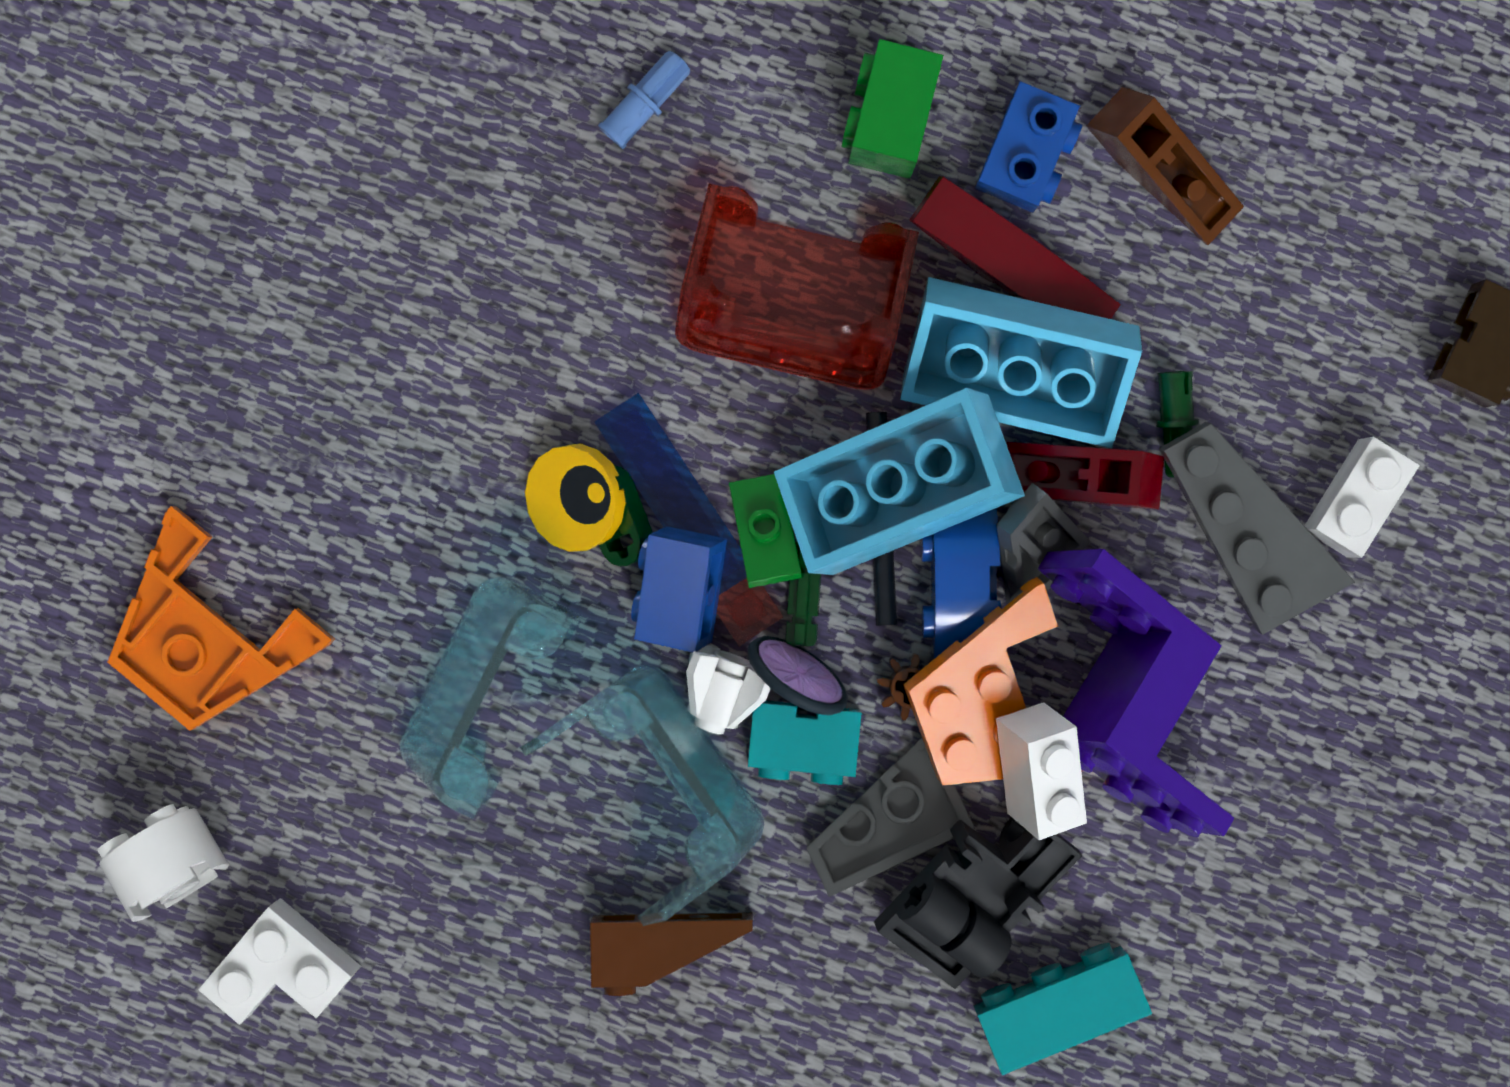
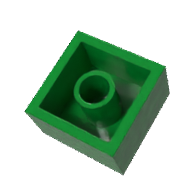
M879 39L875 55L864 52L854 94L855 96L863 97L864 101L862 108L851 106L841 146L851 150L848 164L908 179L911 178L918 160L944 55Z

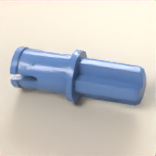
M671 51L666 52L636 86L631 83L627 86L630 92L603 122H600L598 125L600 130L621 149H624L627 146L626 144L653 114L658 117L660 116L662 111L659 107L689 75V66L677 54Z

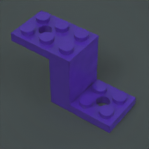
M1105 549L1047 552L1038 570L1052 581L1051 589L1070 602L1080 603L1091 612L1089 618L1097 627L1112 634L1063 715L1064 718L1077 727L1081 770L1088 773L1093 771L1104 780L1102 788L1113 797L1126 803L1132 802L1143 810L1140 817L1159 831L1169 833L1170 829H1178L1192 837H1199L1201 833L1225 836L1234 817L1157 757L1222 645Z

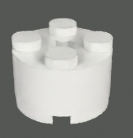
M174 804L165 806L144 820L148 828L131 838L128 837L127 833L121 834L98 848L97 851L102 858L99 865L132 922L152 916L147 906L160 901L161 904L168 908L217 878L218 875L214 869L226 870L229 864L197 809H189L188 806L176 809Z

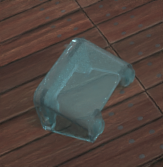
M503 577L490 578L481 583L474 591L400 742L401 757L412 772L442 803L471 819H474L488 806L500 781L493 778L486 768L485 753L488 746L467 736L466 733L508 649L533 660L546 658L556 652L564 638L569 640L572 638L583 616L511 579Z

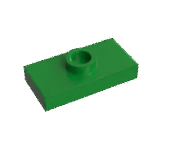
M775 474L730 482L729 487L749 588L802 578L792 524Z

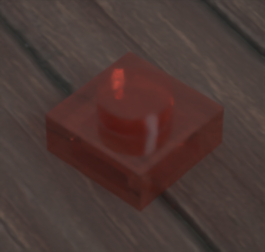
M747 577L719 595L717 614L738 646H741L783 618V615L763 586L749 588Z

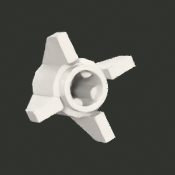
M711 643L698 652L693 651L689 655V665L686 670L689 696L687 711L695 716L693 723L699 728L715 734H724L725 728H738V725L766 701L770 687L757 675L749 660L730 652L721 651L720 648Z

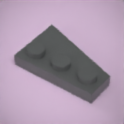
M921 738L859 799L851 804L809 844L806 849L828 896L831 897L953 840L954 837L950 829L958 820H962L972 829H975L955 785H942L937 779L923 738Z

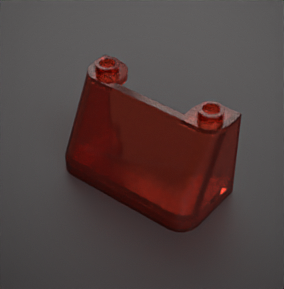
M709 183L680 291L675 328L676 339L686 348L699 353L850 388L867 390L881 386L885 380L897 340L919 232L905 229L895 223L885 222L866 229L861 243H856L757 220L758 204L745 190L735 186L723 187Z

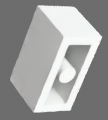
M1375 437L1358 439L1304 526L1315 538L1342 555L1350 558H1362L1420 465Z
M1044 702L996 718L1007 814L1038 840L1086 824L1077 727Z

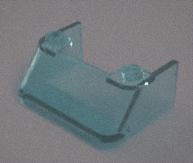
M652 665L634 667L520 747L524 755L527 756L550 742L585 716L596 732L607 740L620 742L638 734L695 815L700 825L692 830L685 844V856L695 874L640 914L638 919L643 926L668 920L725 877L760 840L764 830V818L760 808L707 732L693 723L695 716L687 711V703L668 676L661 669Z

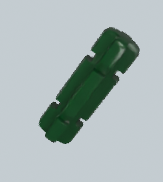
M795 542L802 578L789 580L787 614L792 615V622H786L785 640L787 644L793 646L810 647L814 646L817 642L818 624H813V616H819L821 574L808 573L799 544Z

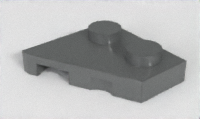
M1033 483L1024 492L1025 496L1015 500L1007 513L997 523L1007 604L1022 593L1020 588L1025 583L1036 577L1044 583L1046 591H1049L1052 581L1038 570L1047 552L1084 550L1091 542L1049 495Z

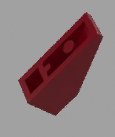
M1006 442L1024 492L1033 483L1047 493L1052 500L1159 510L1164 457L1161 455L1135 450Z

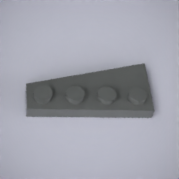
M1204 422L1159 448L1258 633L1264 635L1355 583L1349 574L1211 423Z

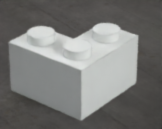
M279 898L263 912L198 990L239 1025L256 1010L276 985L317 1018L360 969L361 965L284 900Z

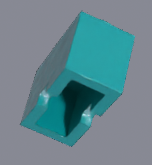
M766 700L753 711L748 767L758 768V777L789 780L790 771L811 773V782L829 785H843V776L856 777L862 715L860 709L844 708L840 713L833 715L796 714L797 706L791 702Z

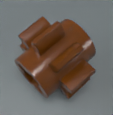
M915 653L910 657L909 666L901 667L898 661L890 658L889 663L894 670L890 678H876V682L881 686L888 687L890 692L880 702L883 708L897 702L901 706L900 718L905 721L912 707L909 701L903 700V693L896 689L895 685L897 680L905 681L909 672L917 674L920 671L918 668L920 662L919 655Z

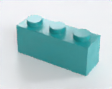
M1110 943L1093 946L1080 954L1082 961L1064 969H1062L1060 963L1050 964L1034 971L1030 975L1033 982L1015 989L1012 988L1010 983L1001 984L981 994L983 1002L973 1007L1002 1075L1152 1015L1130 957L1121 946L1113 949Z

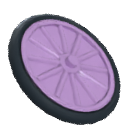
M771 636L758 637L749 644L747 653L754 671L765 684L787 701L807 711L821 715L837 714L846 707L848 695L839 677L822 660L801 646L787 644L786 640Z

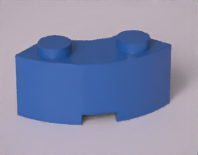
M997 508L921 539V561L931 562V605L922 606L923 638H932L934 659L955 641L958 640L959 643L964 641L984 624V617L999 606L1001 608V600H997L996 566H1000Z

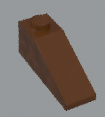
M1122 87L1086 125L1112 158L1205 245H1209L1244 208L1243 204L1155 97Z
M753 912L593 915L590 922L591 988H604V994L609 996L633 995L636 993V987H646L753 931Z

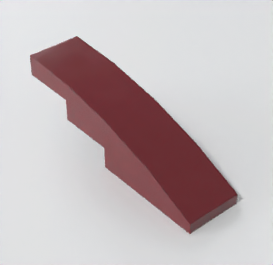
M943 176L937 178L909 219L910 222L989 282L996 283L1013 297L1108 319L1113 317L1121 305L1038 241Z

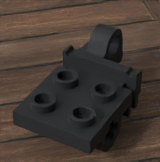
M1011 817L1001 831L997 848L965 822L958 820L950 831L959 851L956 853L947 845L940 850L874 921L878 933L954 989L971 972L977 977L991 975L1002 965L1009 954L1012 944L1009 932L1019 922L1025 927L1031 922L1025 910L1027 906L1040 913L1044 909L1041 899L1082 857L1079 849L1059 833L1038 840Z

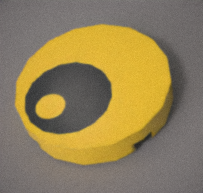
M583 444L555 447L538 457L528 473L525 489L528 514L537 532L552 546L568 552L587 551L611 539L622 523L626 504L624 489L619 490V484L615 478L619 474L615 466L599 450Z

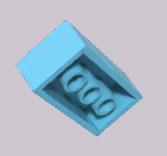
M928 277L903 373L900 400L926 406L960 390L969 388L989 395L999 423L1112 449L1142 354L1140 326Z
M969 388L960 390L774 471L807 571L813 574L835 575L1025 496L989 395Z

